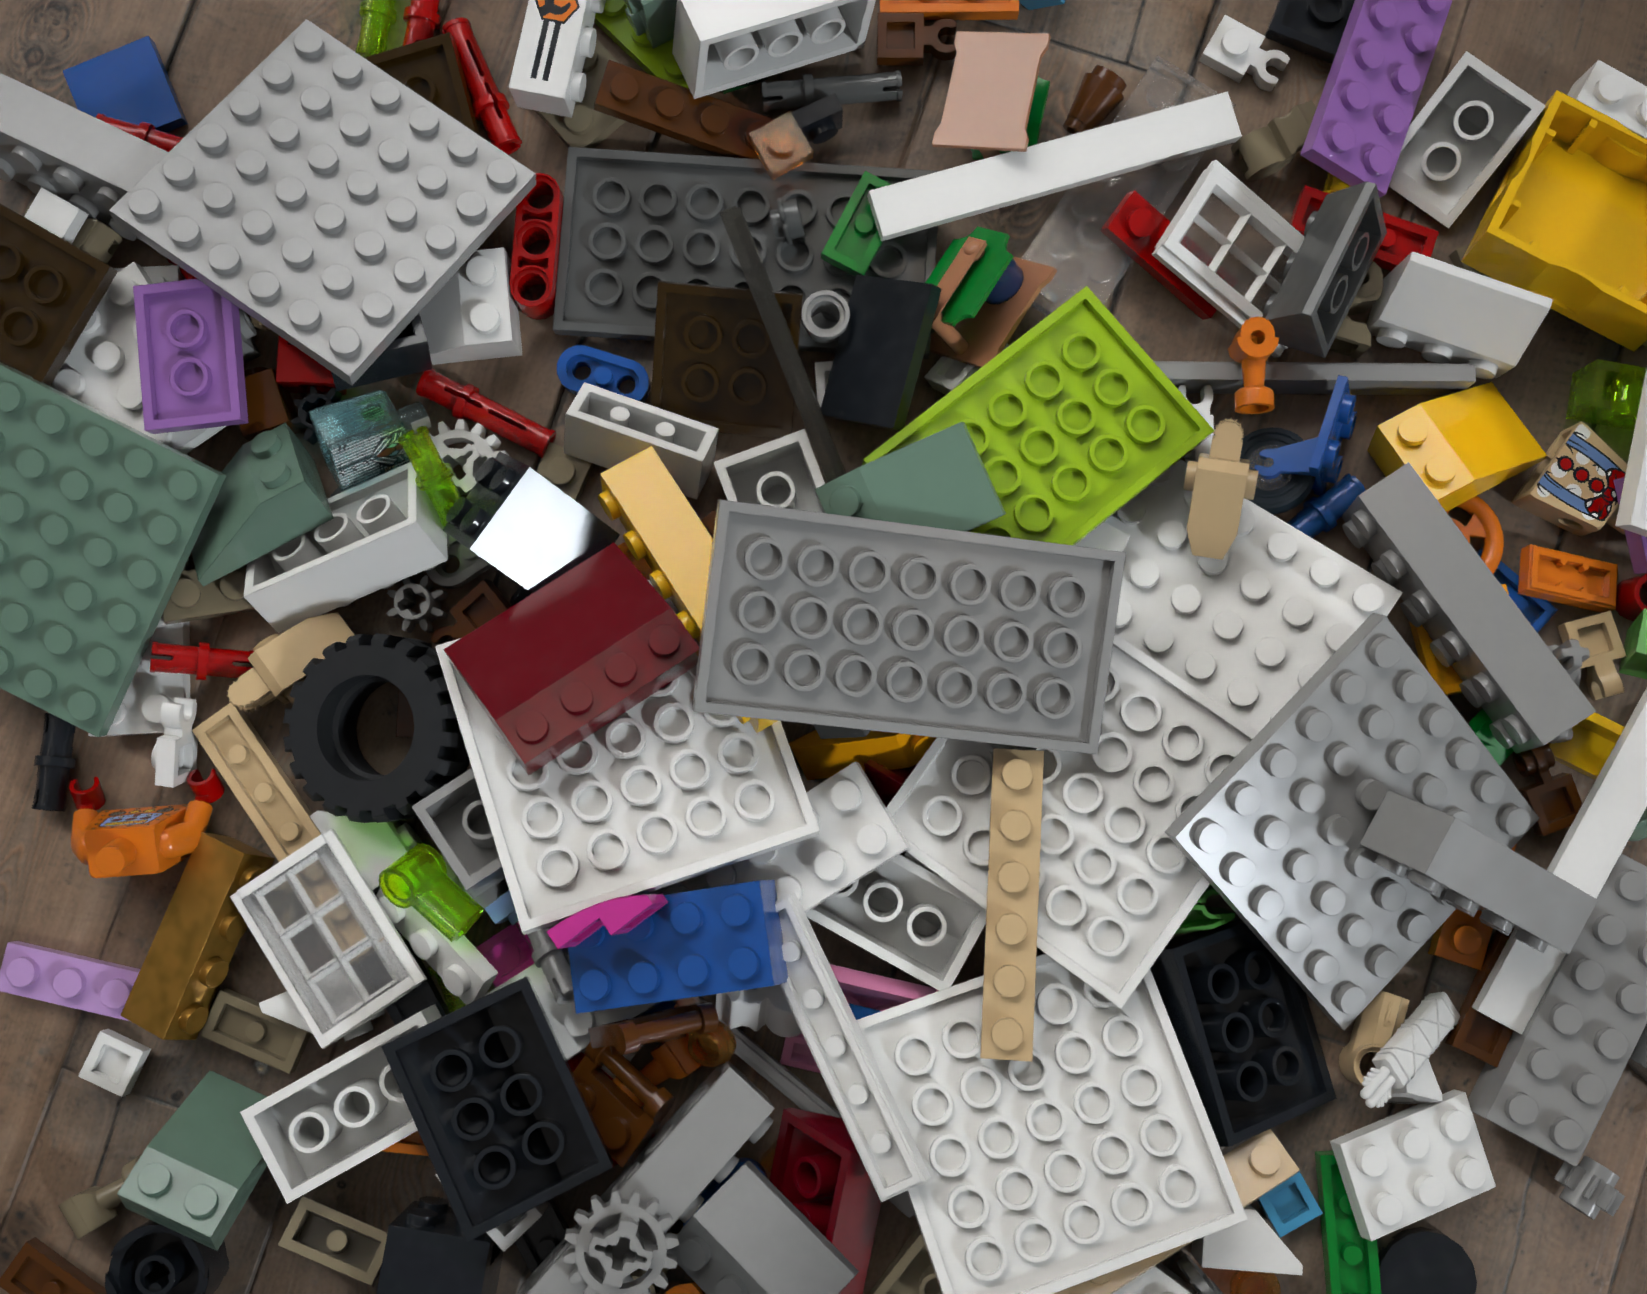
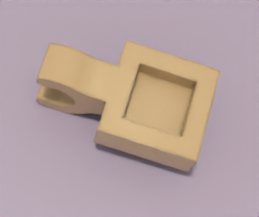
M1611 610L1557 626L1563 643L1570 639H1576L1579 641L1580 647L1588 648L1590 652L1589 658L1582 662L1581 669L1587 668V688L1592 700L1595 701L1624 693L1623 683L1617 673L1613 660L1626 657V653Z

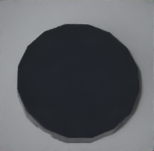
M1424 1227L1402 1230L1392 1237L1394 1240L1389 1242L1386 1248L1382 1247L1378 1253L1382 1294H1475L1477 1280L1473 1262L1462 1246L1441 1231Z

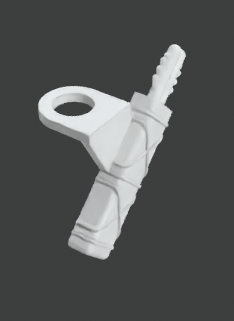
M1436 992L1425 996V999L1421 1001V1004L1409 1018L1404 1020L1405 1022L1401 1024L1397 1032L1376 1053V1056L1372 1059L1376 1068H1371L1370 1072H1367V1076L1363 1077L1362 1085L1364 1088L1360 1091L1361 1098L1366 1099L1365 1104L1367 1107H1384V1103L1387 1102L1418 1104L1442 1101V1092L1428 1058L1439 1047L1440 1042L1449 1031L1454 1029V1026L1458 1024L1460 1014L1447 993Z

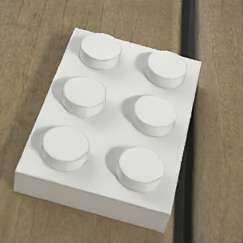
M1453 1089L1442 1094L1441 1102L1417 1104L1330 1141L1360 1237L1369 1241L1376 1240L1496 1187L1466 1092Z

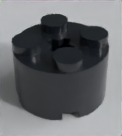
M148 1220L126 1234L114 1246L110 1255L112 1258L109 1271L105 1273V1289L107 1294H214L229 1269L225 1242L223 1240L218 1251L161 1224Z

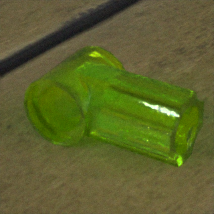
M423 843L415 845L379 874L380 888L384 896L392 904L403 909L412 906L451 942L457 941L465 935L484 911L482 906L447 876V868L442 856L430 845Z

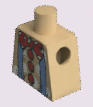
M1581 421L1559 433L1547 450L1546 459L1538 463L1511 503L1575 535L1584 536L1598 531L1605 523L1625 535L1624 529L1615 526L1619 504L1613 480L1625 477L1627 463L1588 425Z

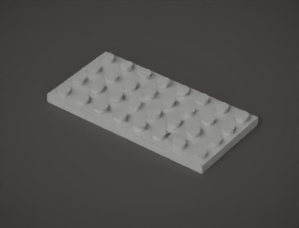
M718 499L692 710L694 712L1097 755L1126 552Z

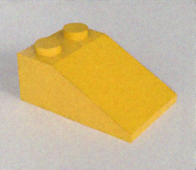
M1492 382L1419 403L1377 425L1367 450L1386 477L1409 462L1446 512L1542 462L1547 457V454Z

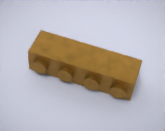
M201 832L199 843L191 853L120 1016L162 1040L197 1039L200 1030L207 1022L208 1011L218 988L227 976L228 965L238 942L248 927L230 896L270 869L275 858L233 837Z

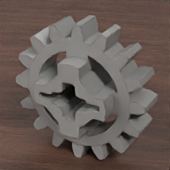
M618 1187L612 1188L609 1202L604 1203L597 1194L591 1196L593 1211L590 1214L581 1209L576 1210L574 1219L581 1227L580 1229H567L564 1237L566 1241L576 1245L575 1248H570L563 1253V1263L577 1265L569 1274L568 1280L571 1285L584 1280L586 1285L583 1294H651L650 1286L652 1284L663 1289L667 1287L668 1278L662 1272V1269L676 1268L678 1263L677 1257L668 1253L667 1249L678 1246L679 1241L678 1234H665V1230L673 1223V1218L670 1213L659 1217L656 1216L659 1207V1200L656 1197L649 1200L646 1205L640 1203V1189L634 1188L629 1200L621 1199ZM620 1213L618 1221L605 1229L595 1226L603 1218ZM640 1218L654 1232L657 1245L653 1244V1241L643 1239L638 1229ZM620 1237L629 1239V1249L632 1251H626L623 1259L614 1258L611 1246L617 1245ZM585 1252L589 1253L591 1257L598 1258L604 1269L603 1279L592 1270ZM637 1269L647 1271L638 1279L623 1283L624 1277Z

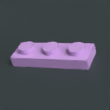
M12 941L7 943L0 969V991L129 1021L120 1015L140 969L21 941Z

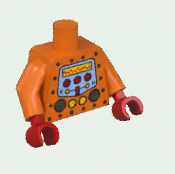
M215 768L211 770L209 777L205 780L198 769H194L189 773L187 782L195 796V800L190 801L188 804L103 810L100 813L97 810L105 804L106 800L99 778L94 777V785L84 791H81L78 779H73L69 784V790L77 809L73 813L71 848L73 853L81 863L88 865L89 874L92 878L157 874L191 856V853L196 849L201 832L206 833L213 810L209 803L217 801L224 794V786Z

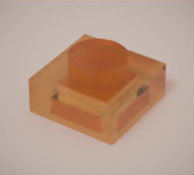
M790 111L749 133V142L772 180L813 158L814 151Z

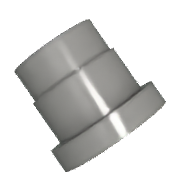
M821 290L811 294L805 300L802 307L801 320L805 330L814 341L819 343L832 342L848 326L850 310L846 300L840 294L830 290ZM827 312L836 318L837 324L830 329H821L813 323L812 318L818 313Z

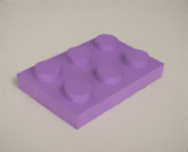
M197 278L133 286L144 430L151 434L249 423L239 307Z

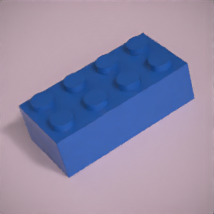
M758 880L667 894L664 896L668 903L630 932L610 935L606 927L602 926L577 946L568 947L576 1014L769 987L785 983L788 979L787 964L783 959L782 945L784 943L779 912H776L775 907L776 901H778L775 880Z

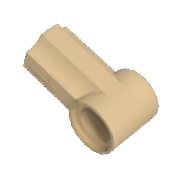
M1380 991L1356 1017L1350 1041L1343 1047L1339 1055V1067L1347 1080L1363 1086L1364 1076L1359 1068L1362 1057L1369 1052L1376 1056L1380 1048H1383L1397 1032V1029L1404 1023L1410 1000Z

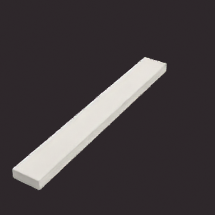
M1227 91L1027 147L1026 152L1011 151L873 189L868 192L867 198L880 240L885 241L1238 141L1242 135Z
M1647 687L1547 868V871L1596 899L1647 807ZM1514 929L1472 1008L1522 1035L1566 953L1550 945L1542 953L1515 939L1514 936L1518 930Z

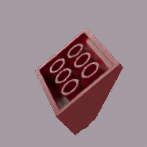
M615 543L610 544L443 649L528 776L695 667L698 663L699 646L673 609Z

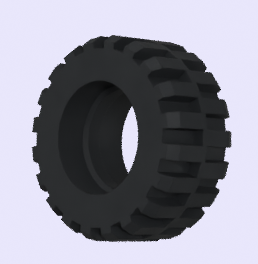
M378 633L375 635L359 634L350 636L346 643L335 642L323 650L322 654L325 659L313 658L305 666L303 673L307 677L304 682L295 681L289 694L295 699L292 709L285 708L283 723H289V736L283 737L285 752H292L295 760L290 763V769L295 779L306 780L307 784L303 786V791L312 801H324L322 804L324 810L336 817L347 816L349 821L360 823L406 821V819L418 818L412 806L466 772L470 763L436 648H432L431 643L422 640ZM391 682L401 690L410 704L414 718V735L411 747L401 764L389 774L382 775L369 765L360 750L357 740V721L360 710L369 695L381 685Z

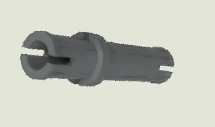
M895 70V72L813 78L812 74H802V79L761 81L763 112L802 108L833 93L836 94L840 105L893 100L902 101L903 91L900 90V86H902L901 71Z

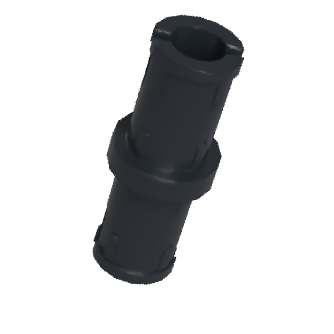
M45 713L40 755L35 756L34 766H38L32 809L65 812L70 769H75L76 759L72 758L76 726L50 713Z

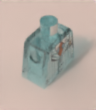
M376 390L309 411L324 461L341 492L411 462L413 458L408 437L431 427L430 419L420 401L396 411L387 393L382 390Z

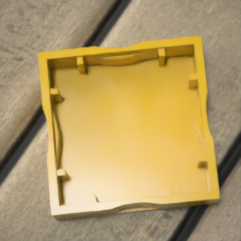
M1556 90L1545 104L1546 107L1525 132L1461 262L1495 280L1553 299L1551 309L1635 351L1647 341V139L1633 133L1619 121Z

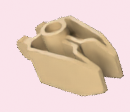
M1232 417L1230 419L1225 418L1223 421L1220 420L1219 424H1216L1210 454L1200 453L1198 462L1188 461L1183 490L1193 491L1187 522V533L1191 552L1194 556L1222 560L1237 536L1243 499H1254L1258 471L1249 469L1250 460L1240 458L1243 439L1241 438H1244L1242 433L1244 428H1241V423H1238L1237 419L1233 420Z
M336 612L307 618L281 635L273 634L268 636L253 648L254 652L248 657L253 668L238 677V681H233V684L229 685V690H226L228 692L227 697L230 699L229 702L246 713L258 711L259 707L266 706L276 698L285 705L290 702L293 705L295 698L289 694L295 681L304 682L307 677L303 673L305 666L313 658L325 659L322 653L326 647L335 642L346 643L350 636H355L339 613Z

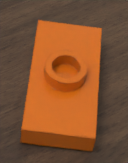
M1529 544L1522 548L1520 553L1518 594L1600 613L1616 610L1618 564Z

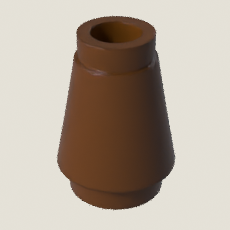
M1096 65L1091 73H1085L1067 119L1063 124L1064 129L1072 135L1097 128L1124 100L1122 93L1127 87L1124 80L1113 71L1100 65Z

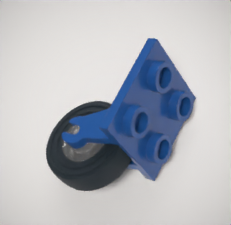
M1338 375L1318 437L1304 441L1294 432L1283 428L1270 427L1256 430L1242 438L1243 444L1240 458L1250 460L1249 469L1258 471L1254 499L1249 501L1271 514H1280L1302 503L1311 489H1313L1315 495L1320 496L1325 493L1328 482L1336 484L1343 464V456L1339 455L1342 438L1351 439L1358 412L1353 411L1356 396L1350 395L1348 377Z

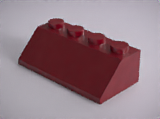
M795 1108L783 1109L769 1181L859 1271L841 1294H863L882 1202L842 1118Z

